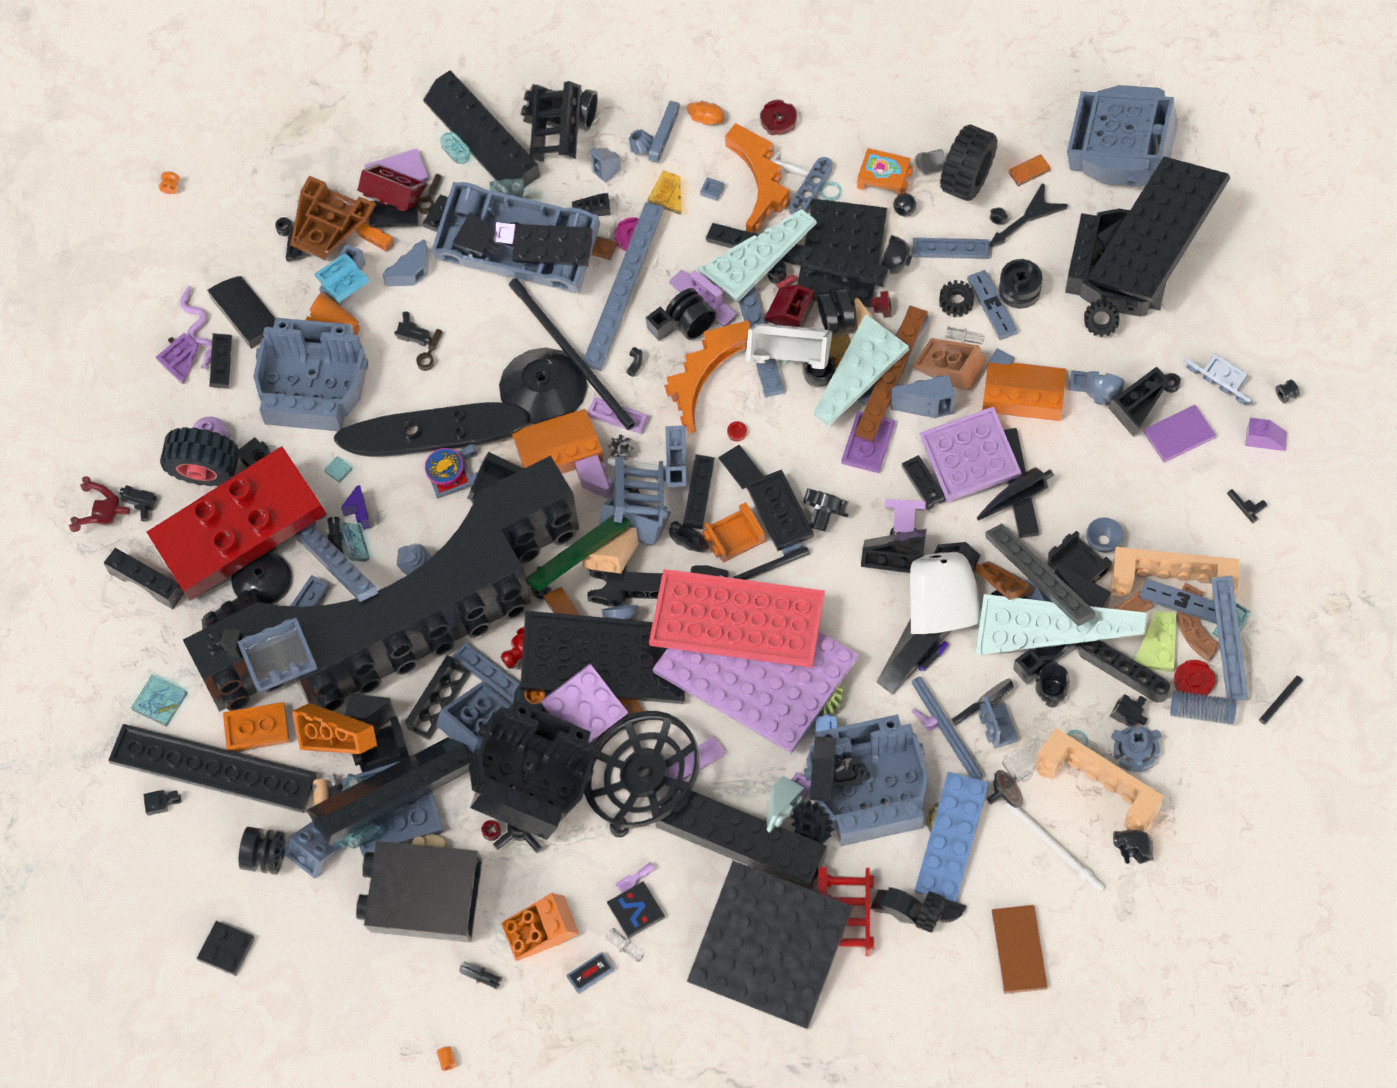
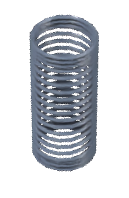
M1176 690L1173 692L1171 716L1177 717L1179 710V718L1181 717L1184 699L1182 715L1184 718L1188 699L1186 718H1188L1192 698L1190 719H1192L1194 702L1193 719H1196L1198 701L1197 720L1200 719L1203 700L1201 720H1203L1207 700L1205 721H1207L1211 699L1208 721H1211L1214 702L1212 722L1215 721L1216 715V723H1218L1222 702L1220 724L1222 723L1226 701L1223 723H1226L1227 718V724H1234L1237 709L1236 699L1229 698L1227 700V698H1220L1219 696L1217 698L1216 696L1212 697V695L1205 696L1203 694L1201 696V694L1197 695V693H1191L1190 695L1189 692L1186 695V692L1182 693V691Z

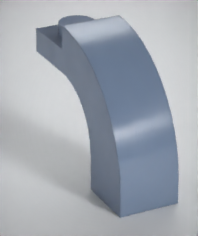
M685 425L665 426L666 486H687Z

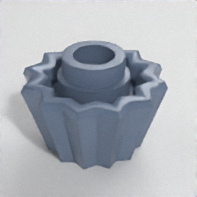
M642 129L633 131L629 137L631 152H634L635 155H642L644 152H648L653 143V136Z

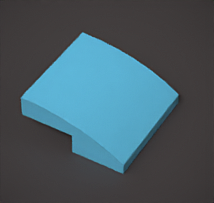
M346 253L314 274L338 303L369 282L368 277Z

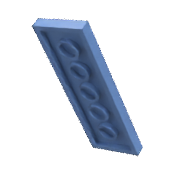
M952 772L947 773L916 883L915 893L927 896L928 892L931 891L946 897L945 901L957 902L989 782Z

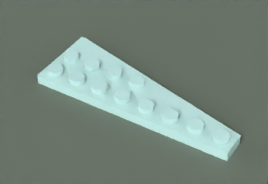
M984 594L976 654L987 655L1030 648L1144 635L1148 614L1091 607L1095 611L1096 618L1078 627L1053 602L1021 598L1008 600L1003 596Z

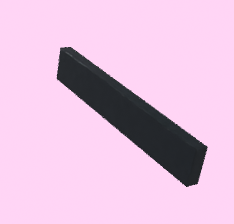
M1017 428L1005 429L1004 433L1023 475L1026 473ZM1017 478L1007 481V485L1011 484ZM1032 498L1012 505L1018 537L1039 536Z

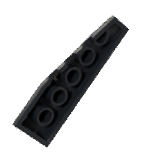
M910 618L877 683L893 695L930 655V651L938 646L951 631L911 634Z

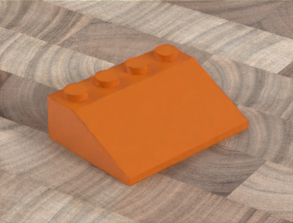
M988 362L982 410L994 407L996 414L1060 421L1066 368L1013 362L1009 365Z
M586 409L521 428L512 434L523 468L550 455L562 474L576 470L575 462L598 455L599 461H603V452Z

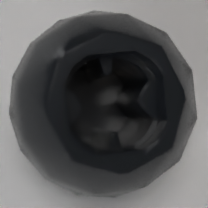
M908 193L899 194L893 201L894 211L900 216H910L917 207L915 197Z

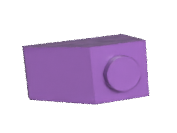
M1250 418L1246 430L1245 446L1285 451L1287 432L1271 420Z

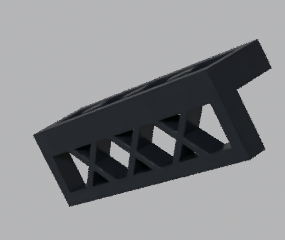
M446 655L405 721L407 729L429 740L437 728L436 724L440 714L439 712L430 715L429 709L432 705L439 703L442 709L453 702L468 678L470 671L457 665L453 657ZM454 670L463 674L459 680L451 682L450 675ZM451 687L452 692L450 696L441 698V690ZM430 720L431 726L427 733L418 729L421 722Z

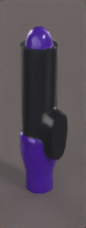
M944 641L939 646L934 647L930 651V655L919 665V671H925L944 653L949 644Z

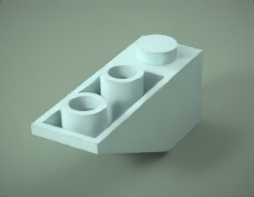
M782 776L773 785L767 800L768 832L775 826L779 827L784 817L788 818L794 807H797L803 800L801 795L804 787L785 776Z

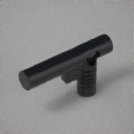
M1233 489L1227 492L1230 499L1252 524L1258 520L1255 514L1267 507V503L1264 500L1254 505L1251 500L1244 502Z

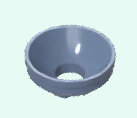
M1111 518L1095 519L1087 528V542L1091 548L1098 552H1112L1116 547L1120 546L1123 540L1122 527ZM1102 535L1107 536L1109 543H1099L1098 537Z
M638 605L604 608L601 611L604 618L633 620L638 614Z

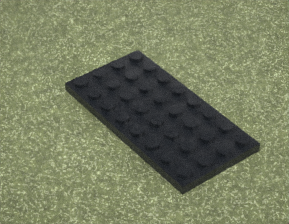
M1164 156L1088 276V281L1095 285L1154 302L1231 179L1229 173Z
M525 611L520 690L552 693L588 664H591L618 699L684 704L685 702L684 690L653 673V668L668 649L649 645L653 622Z

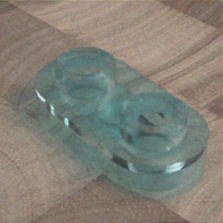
M448 132L441 136L440 144L442 149L455 163L463 164L470 159L469 148L455 133Z

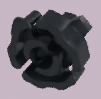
M807 488L803 503L815 508L809 524L810 527L826 532L831 513L848 518L849 514L845 512L849 501L822 491Z

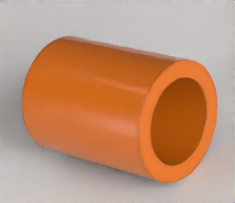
M450 1046L436 1051L442 1071H448L456 1067Z

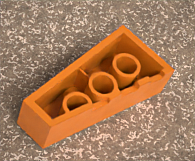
M311 703L292 711L300 750L361 754L377 746L373 725Z

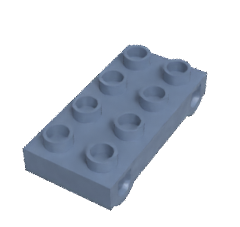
M453 182L431 250L435 259L580 293L588 266L514 263L512 261L514 244L498 243L501 246L496 255L486 250L482 258H478L453 249L452 242L471 212L494 231L496 230V222L514 225L592 227L591 257L601 224L598 215L579 208H564L487 190L467 182Z

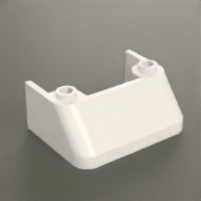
M755 324L748 330L746 361L754 359L753 362L765 363V360L770 358L801 361L812 364V368L824 369L828 364L832 331L773 324Z

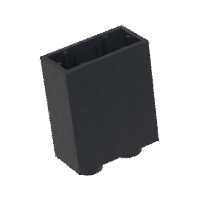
M376 841L375 851L366 852L364 855L362 875L365 878L371 879L368 894H359L356 918L364 920V926L372 933L471 943L483 858L475 850Z

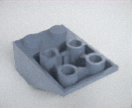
M939 375L933 379L917 380L911 384H900L891 388V410L930 418H938L954 413L955 392L949 375Z

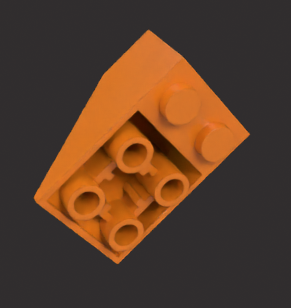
M550 893L501 922L515 961L563 944L579 934L565 896Z

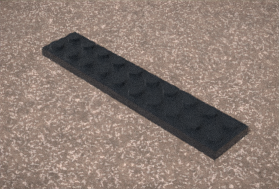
M122 724L108 759L109 763L301 813L305 811L312 791L313 781L317 778L316 772L127 724Z

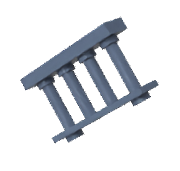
M616 457L614 466V522L622 523L623 515L633 513L658 516V526H662L663 518H667L668 507L664 506L666 469H663V461H659L658 470L627 468V466H624V457ZM626 476L657 478V483L627 480ZM626 488L655 490L657 495L628 493ZM628 500L657 503V508L627 505L624 502Z

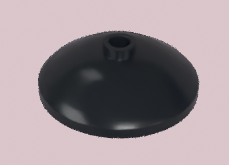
M271 552L260 556L232 574L231 584L237 597L242 591H249L253 588L258 595L259 602L274 604L281 600L288 592L292 575L287 562L281 556ZM262 571L260 575H256L257 572Z

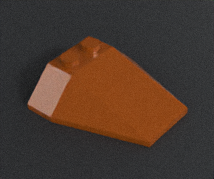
M309 175L300 191L291 246L320 259H327L368 220L376 203L360 196L357 200L348 198L329 190L326 182Z

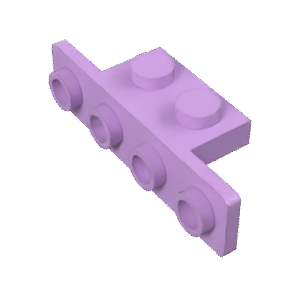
M680 270L669 280L670 285L679 292L688 288H694L704 298V301L708 302L716 310L717 316L715 321L723 327L736 317V312L723 302V291L721 288L709 282L704 274H699L694 270L689 275L684 270Z

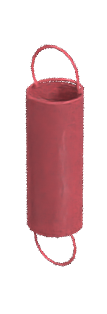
M795 274L777 284L778 289L787 287L797 281Z

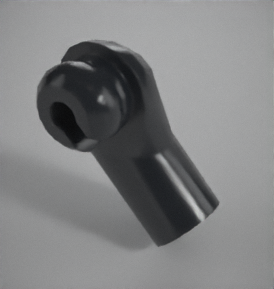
M633 347L629 353L631 357H634L633 362L626 371L631 377L635 376L642 365L643 352L637 347Z

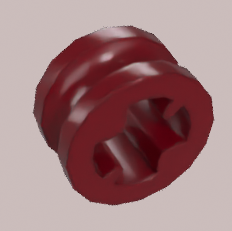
M488 820L483 823L481 828L483 837L488 841L497 840L501 835L498 822ZM494 827L496 832L488 834L487 829Z

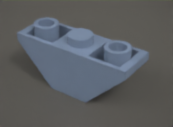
M425 239L416 243L408 253L402 255L394 265L384 271L382 276L387 287L414 286L428 274L429 250Z

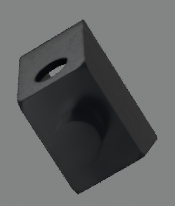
M471 212L452 242L453 249L478 258H482L486 250L496 255L501 245L492 240L495 231Z

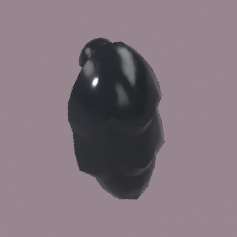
M678 521L671 523L669 535L677 545L683 546L690 551L707 552L709 545L702 534L693 528L681 525Z
M853 758L835 760L832 785L834 787H844L860 783L867 775L866 765Z

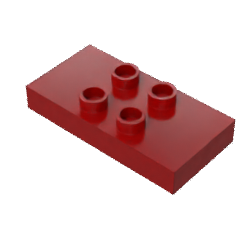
M283 446L154 526L146 533L181 589L191 601L327 513Z

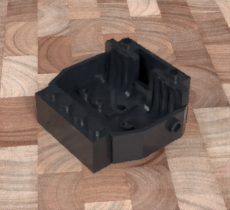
M1118 208L1097 212V215L1081 213L1065 293L1079 295L1090 304L1093 301L1096 303L1098 299L1100 301L1106 299L1107 302L1111 301L1114 306L1116 305L1119 313L1134 316L1148 315L1149 309L1160 310L1166 284L1156 300L1150 302L1092 284L1087 279L1102 256L1100 253L1105 251L1096 235L1126 216L1130 210Z
M514 700L509 708L500 707L497 713L491 716L485 725L482 724L478 731L479 738L469 765L471 788L475 792L470 809L548 840L558 828L559 823L581 801L586 784L593 776L594 770H591L594 762L593 755L596 746L588 743L591 732L517 700Z

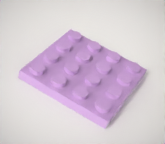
M994 407L919 433L947 503L1022 475Z

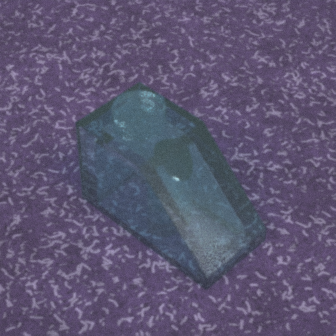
M370 823L335 843L342 848H347L348 846L355 849L381 839L384 834L380 826Z

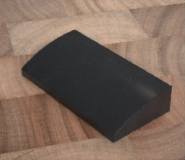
M242 276L227 279L207 290L210 299L250 349L261 343V340L264 338L263 332L265 327L273 328L275 317Z

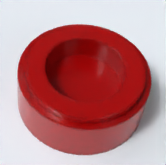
M732 422L727 428V435L732 441H742L747 435V428L742 422Z

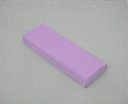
M594 397L587 412L588 416L625 429L605 401ZM621 406L636 422L634 428L629 431L642 434L649 416Z
M714 736L698 746L700 754L698 771L725 755V751ZM694 751L684 758L685 771L682 781L692 775ZM679 762L669 767L668 777L677 779Z

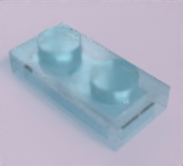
M344 522L340 529L349 559L359 562L368 561L370 556L360 524Z

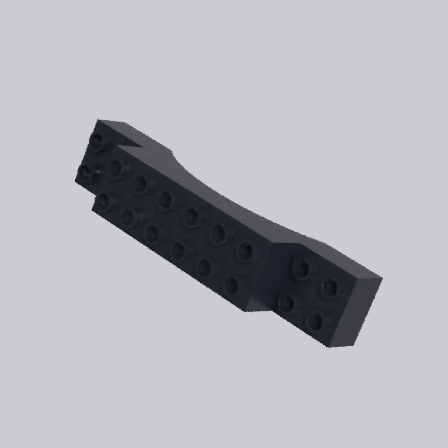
M550 455L480 490L467 516L447 543L412 573L378 590V594L361 602L355 598L328 605L305 607L278 606L257 602L183 639V642L219 712L226 708L229 711L238 710L250 701L249 696L258 691L242 652L240 657L231 656L229 651H225L222 646L214 649L208 648L206 642H213L215 638H210L208 633L214 632L222 637L224 629L240 630L244 637L253 636L268 627L277 626L285 620L297 618L317 669L295 679L308 703L335 711L344 704V698L349 696V693L359 691L361 694L372 692L381 685L382 678L394 672L397 675L407 674L417 667V660L431 653L433 656L444 655L452 650L455 645L454 642L466 635H469L471 638L479 637L490 629V623L504 616L506 619H514L523 614L531 600L521 563L532 561L540 554L541 548L553 542L556 545H563L574 538L576 531L579 530V523L573 491ZM298 635L249 655L259 680L270 676L269 672L272 670L279 672L289 668L291 662L299 664L308 660ZM286 682L279 684L275 687H272L270 689H267L265 691H276L280 689L282 686H284Z

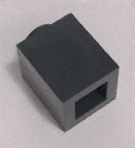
M661 306L645 317L647 329L658 341L674 330L673 319Z

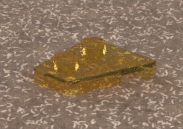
M663 170L648 197V203L663 206L665 210L681 215L680 176Z

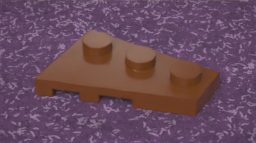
M990 561L976 564L975 571L1008 600L1022 598L1034 593L1035 586Z

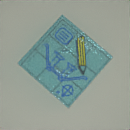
M152 674L131 706V709L167 727L188 692Z

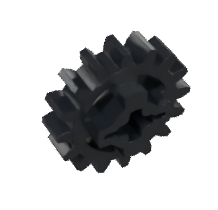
M810 800L807 802L803 801L792 810L794 813L791 815V818L794 821L791 825L796 826L795 833H800L802 836L821 844L831 838L832 835L830 833L834 829L830 825L833 824V821L828 820L830 814H825L823 812L824 807L819 808L818 802L812 804Z

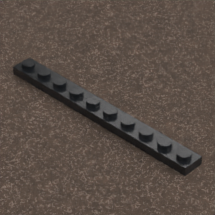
M712 223L707 233L706 241L733 248L754 235L757 237L760 234ZM796 244L780 260L884 287L890 274L889 267Z

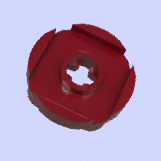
M772 100L766 103L764 109L760 112V123L769 135L785 134L796 127L797 111L791 103H784V100ZM776 115L782 117L781 119H775Z

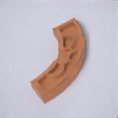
M1185 582L1182 588L1183 591L1202 597L1203 592ZM1177 611L1178 624L1186 642L1199 656L1209 662L1218 649L1219 642L1215 641L1200 624L1199 618Z

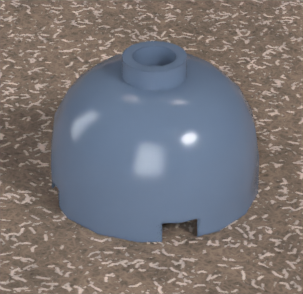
M1089 371L1085 378V391L1090 398L1095 399L1094 403L1106 405V402H1112L1115 397L1122 393L1125 381L1123 378L1113 374L1099 375L1098 371Z

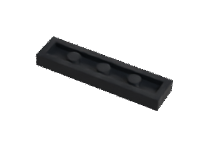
M695 454L683 526L703 529L715 457Z

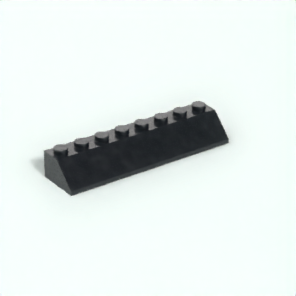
M451 70L435 79L423 102L495 181L501 184V187L508 195H514L512 189L513 182H520L521 189H523L540 177L538 163Z
M447 737L307 809L306 812L327 844L330 845L468 773L472 757L463 744Z

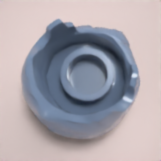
M420 543L403 546L398 549L397 567L407 576L432 556Z

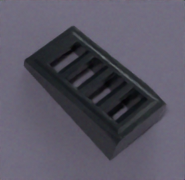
M601 193L572 201L573 208L581 206L582 210L594 215H611L608 193Z

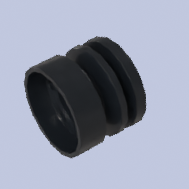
M694 288L685 289L677 294L670 301L665 311L673 319V325L678 326V330L688 340H693L704 334L703 332L712 326L717 316L716 310L708 302L704 301V298Z
M247 826L242 835L239 848L238 863L240 870L256 872L260 865L262 873L269 871L270 874L277 875L285 856V833L283 831H276L275 833L274 830H268L264 837L263 828Z

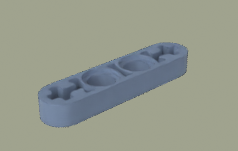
M669 101L648 155L649 161L659 163L680 110L679 102Z
M820 157L816 160L790 202L791 215L801 209L807 213L813 198H816L832 171L831 159ZM824 164L827 165V167L825 166V167L822 169V173H821V172H820L821 166H824ZM817 177L820 179V182L812 183L810 179ZM808 191L812 195L810 197H803L801 194ZM800 202H802L801 209L795 210V208L799 207Z

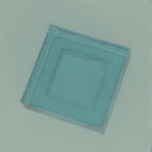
M338 456L324 469L325 473L338 483L353 470L352 466Z

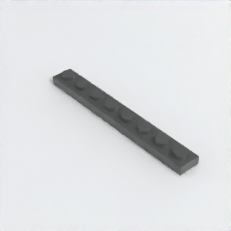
M1003 524L985 532L986 538L1078 627L1096 618L1095 611Z

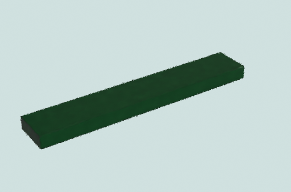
M613 514L526 577L527 584L537 591H541L631 526L630 520L623 516L622 523L614 522Z

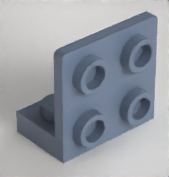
M984 696L982 704H980L981 712H979V719L981 724L986 725L987 731L985 733L988 742H992L994 749L1018 742V736L1005 702L991 706L988 697Z
M312 821L289 837L285 856L315 879L321 874L324 861L344 848L347 842L344 839H340L328 845Z

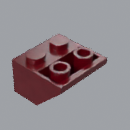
M797 284L779 288L764 321L775 325L803 327L815 303V291Z

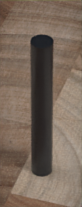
M1295 676L1259 718L1260 723L1265 725L1301 684L1303 679L1300 676Z

